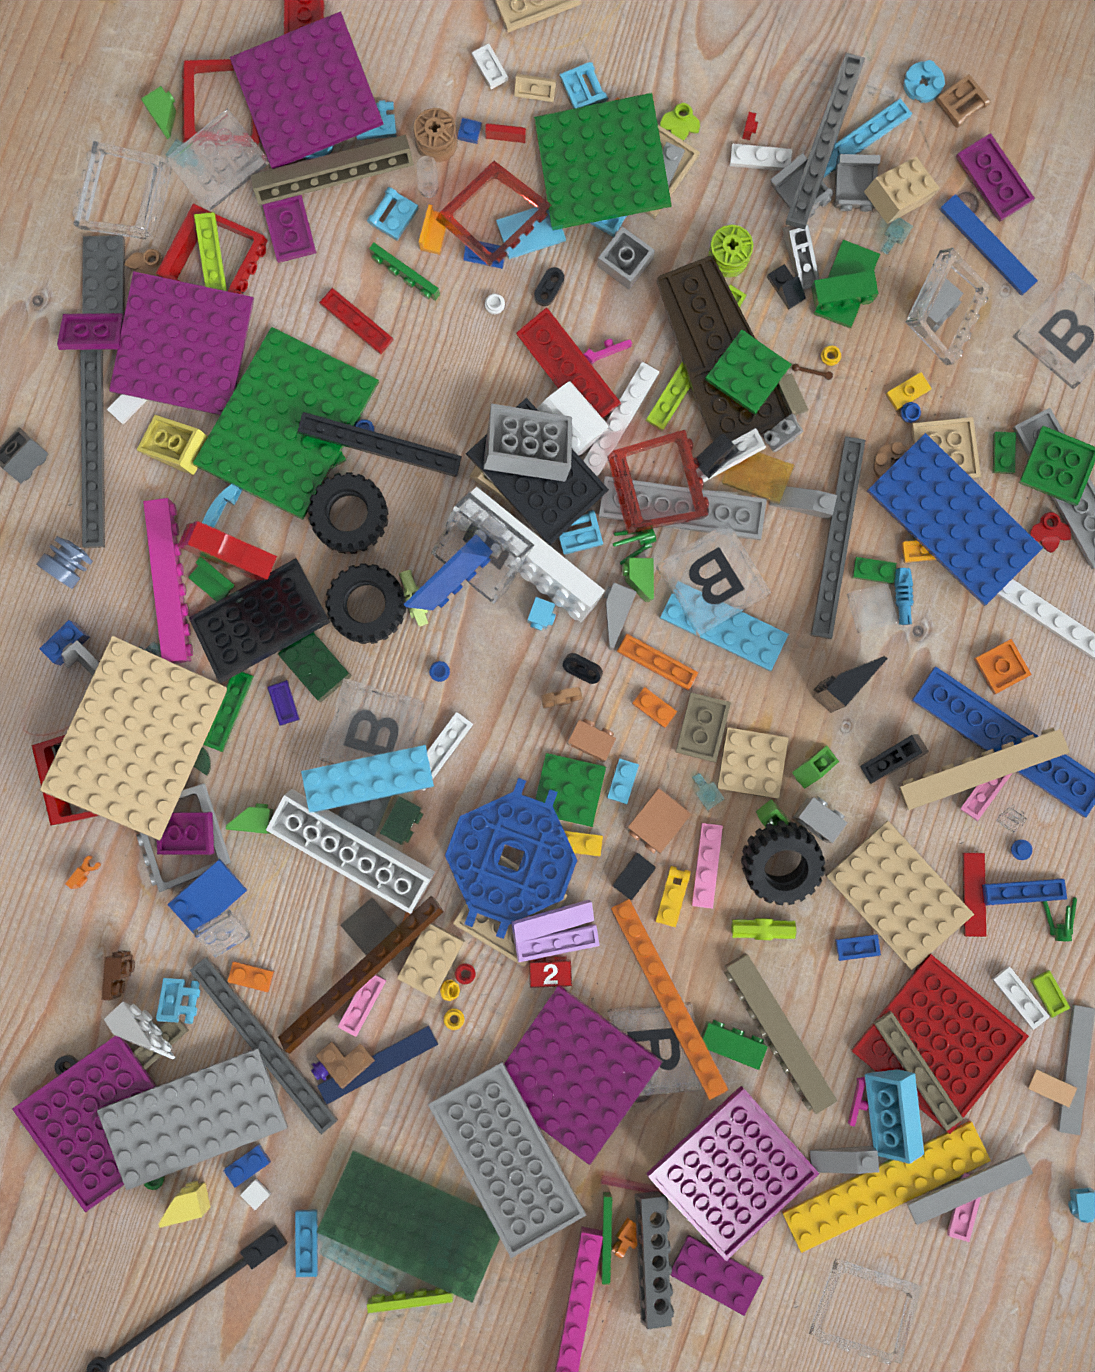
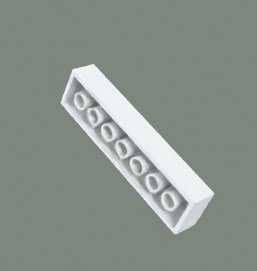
M478 487L462 501L455 519L457 524L462 529L468 530L471 523L476 520L487 523L493 532V536L503 537L510 546V555L505 562L507 566L516 569L523 579L532 582L539 592L548 595L555 605L564 608L571 618L582 623L597 605L605 590ZM481 528L477 529L475 534L485 543L488 538L486 531ZM495 542L491 550L494 555L500 556L503 547L500 543Z
M293 789L283 796L266 829L268 832L410 914L417 906L435 874V871L328 809L309 813L306 797Z

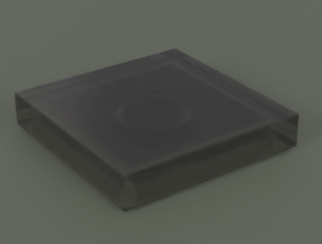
M373 897L340 925L365 955L372 951L397 927Z

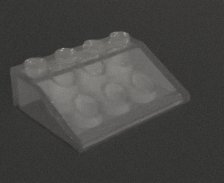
M228 108L165 159L202 207L208 211L213 210L250 180L251 174L258 173L269 164L265 154Z

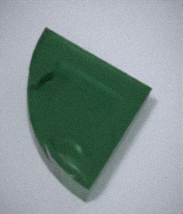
M202 747L193 767L208 776L211 770V759L208 751Z

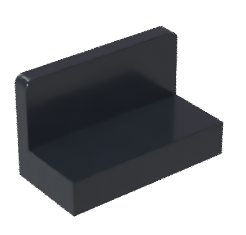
M721 434L693 462L709 479L739 450L730 439Z
M636 852L612 886L627 898L633 900L656 867Z

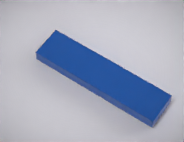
M1065 879L982 885L985 906L1067 900Z

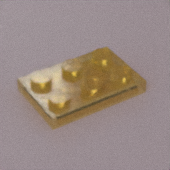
M758 452L727 469L722 484L780 504L794 465Z

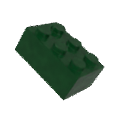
M315 632L287 646L278 653L279 657L319 702L324 701L352 676Z

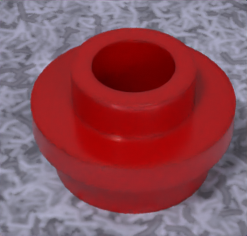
M463 963L456 968L455 978L459 983L466 985L475 979L476 971L472 965ZM463 970L469 971L468 977L465 978L462 976L461 973Z

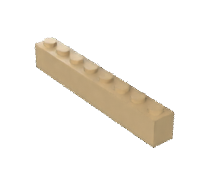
M1052 727L1041 731L1042 736L1034 738L1032 734L1021 738L1022 743L1014 745L1013 742L1002 745V750L994 752L991 749L982 752L981 758L974 759L971 756L961 760L962 764L955 767L952 763L941 767L942 772L937 774L934 771L922 774L923 779L915 781L913 777L902 781L903 786L899 787L907 810L1070 753L1061 729L1055 731Z

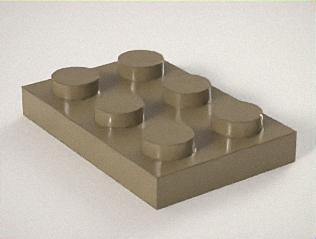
M691 692L675 753L716 763L731 702Z

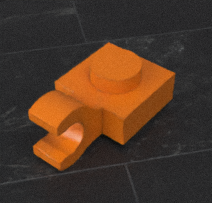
M87 856L83 864L75 870L65 885L70 889L83 887L88 881L87 876L90 871L98 870L101 863L97 862L92 867L89 862L93 856Z
M628 1217L616 1234L620 1240L611 1248V1251L621 1259L629 1246L633 1249L637 1246L636 1223Z

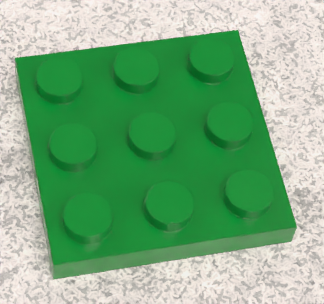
M741 330L706 376L705 380L755 415L792 364Z
M1042 426L1019 483L1077 506L1095 464V446Z
M546 753L535 800L545 803L549 790L556 791L558 793L553 808L559 820L593 827L606 767Z

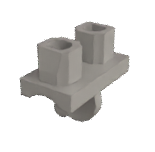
M791 414L770 431L763 434V437L772 452H777L787 443L793 442L804 431L798 424L795 414Z

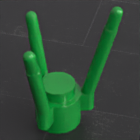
M641 527L614 533L615 536L636 534V536L613 543L614 547L638 540L640 545H644L620 561V565H623L628 558H634L644 550L652 548L651 543L657 541L652 527Z
M1076 897L1073 898L1071 907L1069 905L1066 906L1065 923H1057V927H1054L1047 901H1043L1050 926V935H1055V941H1072L1077 904Z

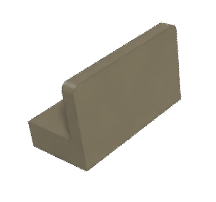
M793 374L784 376L777 386L789 414L798 416L807 412L808 407Z

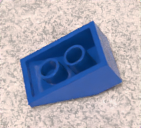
M219 859L179 892L167 905L196 936L241 897L247 889Z

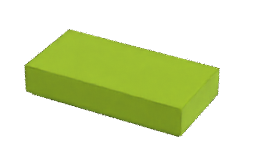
M1050 970L1030 979L1051 1018L1070 1009Z

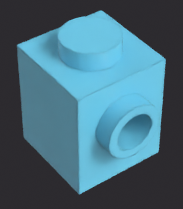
M536 597L527 620L531 624L530 627L542 631V628L547 629L548 625L552 626L556 614L553 613L555 604Z
M1092 1188L1070 1189L1071 1201L1068 1203L1070 1213L1083 1223L1094 1222L1095 1190Z

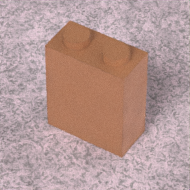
M658 788L627 826L630 829L628 834L637 841L640 838L645 841V847L653 854L656 851L661 854L691 816V813Z

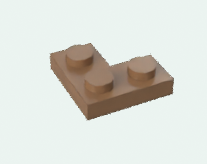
M334 1042L329 1043L316 1055L342 1089L375 1061L361 1043L347 1056L342 1054Z

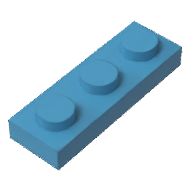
M318 1209L295 1211L296 1277L318 1276Z

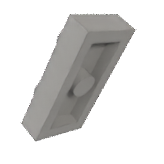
M666 142L662 152L669 187L685 150Z

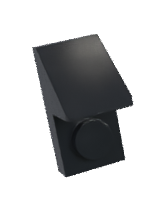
M785 264L767 275L768 280L788 310L806 299L799 276L793 277Z

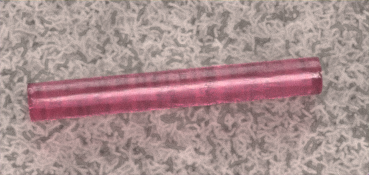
M604 1175L601 1177L600 1184L640 1192L659 1191L662 1193L655 1185Z

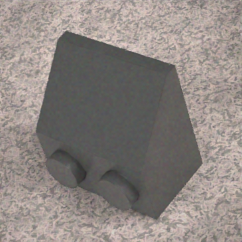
M19 427L0 447V467L21 484L32 476L37 466L45 462L48 453Z

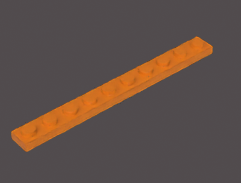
M630 899L612 907L611 911L706 1096L711 1100L727 1092L729 1089Z

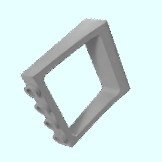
M205 783L182 790L179 799L196 795L202 812H213L214 848L218 860L221 859L225 865L231 864ZM142 833L136 835L139 845H144L146 853L142 855L146 866L151 865L153 873L149 874L152 885H157L159 893L199 877L214 864L212 863L169 882H163L148 836Z

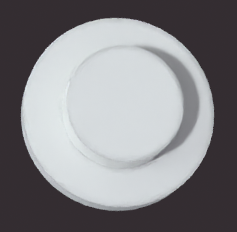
M491 294L485 300V308L491 314H499L505 307V301L499 294Z

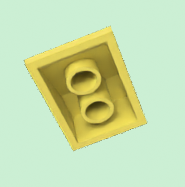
M154 415L137 451L175 469L194 475L198 468L193 465V462L208 436L197 428Z

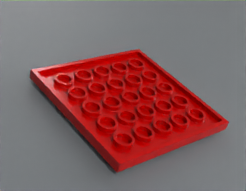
M929 954L876 1018V1020L889 1011L893 1013L963 1118L1029 1037L932 954ZM873 1023L851 1049L856 1056L875 1072L889 1070L905 1071ZM917 1089L919 1109L942 1127ZM956 1124L946 1132L951 1134L953 1130L958 1126V1124Z

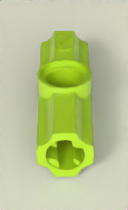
M754 918V920L732 919V938H754V940L795 939L796 921L773 920L771 918Z

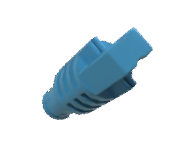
M898 568L895 574V605L898 607L899 625H911V606L914 604L911 569Z

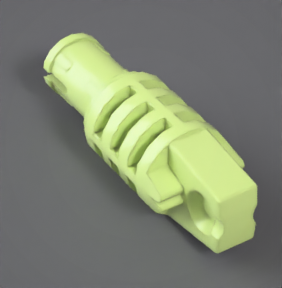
M411 570L399 573L405 589L403 592L405 601L420 589L418 586L416 587ZM408 608L411 618L415 617L418 626L428 624L425 614L428 610Z

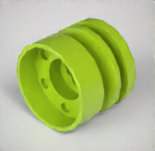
M738 225L723 226L716 231L712 237L708 256L714 257L724 277H736L744 272L753 251L752 237L746 229Z

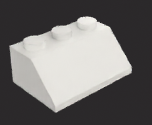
M570 381L548 396L537 408L540 412L572 417V449L577 455H582L610 427Z

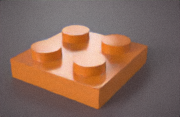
M1012 639L974 658L994 695L1032 675Z

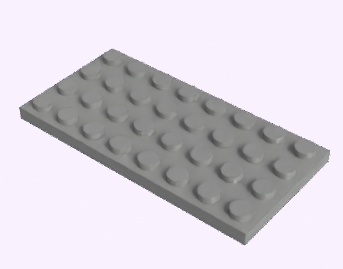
M259 1047L97 1110L126 1190L288 1128Z
M503 1061L428 1104L511 1258L586 1216V1212Z

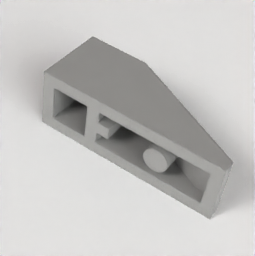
M807 224L805 230L793 226L784 227L782 229L786 248L795 275L799 276L803 290L811 288L814 280H819V274L809 226Z
M774 485L769 505L829 520L833 515L837 495L818 490Z
M613 583L612 588L608 586L603 597L607 599L605 605L609 649L612 651L636 595V591L617 583Z
M873 1146L810 1150L811 1165L819 1173L862 1174L879 1172L878 1153Z

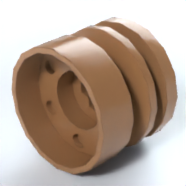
M430 108L417 116L414 122V136L418 152L421 156L430 162L437 163L452 157L458 143L453 117L441 108Z

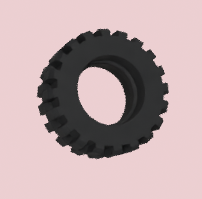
M346 472V475L342 476L340 473L334 474L335 478L332 479L327 477L323 480L325 483L322 486L318 484L315 488L317 491L316 495L311 494L310 497L311 505L308 506L310 517L308 519L313 528L312 530L323 544L332 550H337L339 553L345 554L350 552L351 554H356L359 550L363 552L368 550V546L371 544L374 546L378 543L377 539L379 536L382 537L384 535V528L388 525L387 515H389L382 492L373 481L365 479L360 474L356 476L352 472ZM345 496L359 497L367 506L368 514L365 522L359 528L352 531H340L333 526L330 520L332 506L337 500Z
M360 563V566L355 567V565H351L347 571L344 572L342 570L339 572V577L337 579L333 578L330 583L332 585L331 588L327 589L326 595L328 597L327 601H325V607L328 611L327 616L334 628L348 640L356 641L360 644H375L379 640L388 639L391 633H395L398 630L397 627L399 624H402L404 620L403 615L406 613V606L404 605L405 595L398 580L388 570L382 569L375 564L367 565L366 563ZM365 585L378 588L385 598L383 613L379 618L369 623H361L354 620L347 609V601L350 594L355 589Z
M777 821V825H772V823L766 824L767 828L763 830L761 828L755 831L756 835L754 837L751 835L748 838L747 842L749 845H745L742 850V869L751 890H754L756 896L763 898L765 902L770 904L775 901L776 905L783 906V903L786 902L788 905L795 904L794 901L799 899L801 902L806 899V895H812L816 891L815 886L819 887L822 883L820 876L823 877L825 875L824 865L826 864L823 852L813 834L808 832L802 825L798 827L794 822H788V825H786L784 821ZM784 850H792L801 854L799 865L791 873L783 876H773L765 872V865L774 854Z

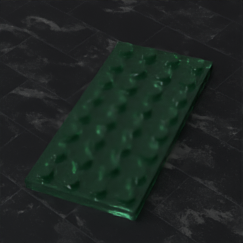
M355 1150L352 1151L316 1231L321 1235L472 1303L500 1240L485 1209Z

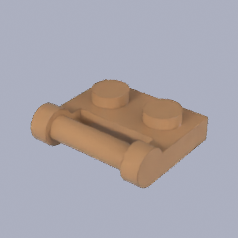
M970 74L936 99L956 128L964 123L963 121L976 111L990 104L989 98ZM975 96L978 100L961 114L956 111Z

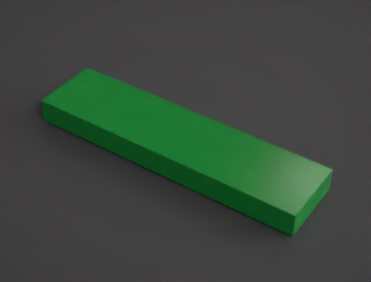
M241 672L229 679L226 686L227 692L203 745L220 752L224 751L254 676Z
M603 1192L602 1285H609L611 1283L612 1194L611 1192Z

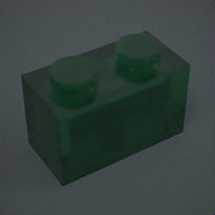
M399 796L380 834L401 845H404L405 842L409 843L414 834L411 831L414 824L418 825L424 815L421 812L423 808Z

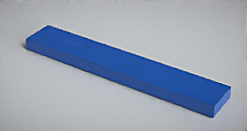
M956 194L941 206L939 210L1021 296L1038 282L1030 271Z

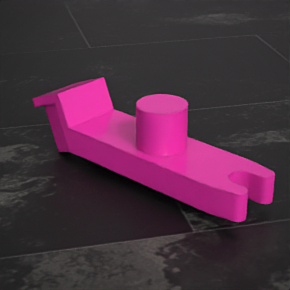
M612 339L604 341L606 349L594 353L589 348L584 355L593 364L597 360L632 347V342L629 339L614 345Z
M865 1077L856 1078L857 1085L848 1119L850 1126L855 1127L859 1109L864 1111L868 1109V1101L861 1100L864 1087H866Z

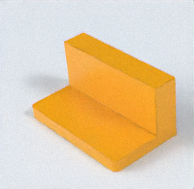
M428 204L420 234L419 246L421 251L440 255L450 216L449 214L434 211L433 205Z

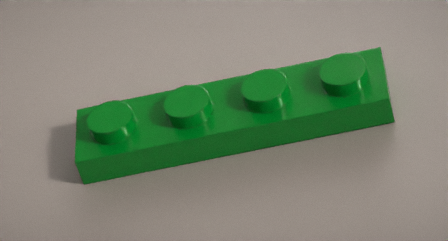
M373 242L369 250L371 259L374 262L387 266V270L391 274L401 276L408 286L418 288L420 294L425 298L437 300L440 296L438 287Z

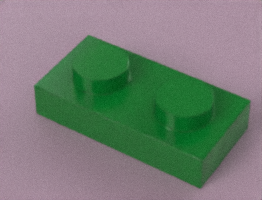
M1016 432L993 433V473L1014 474Z
M856 557L852 578L893 584L897 563Z

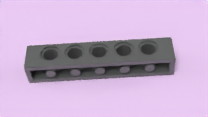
M659 1191L637 1193L634 1195L641 1323L648 1330L672 1326V1318L674 1317V1309L671 1304L673 1288L670 1283L672 1267L668 1255L671 1252V1245L667 1234L670 1231V1224L666 1214V1210L669 1209V1203L666 1196ZM656 1212V1217L650 1220V1216ZM657 1234V1238L651 1242L652 1236ZM658 1255L657 1261L652 1263L653 1258ZM659 1277V1281L653 1284L655 1278ZM660 1299L659 1304L654 1306L655 1301Z

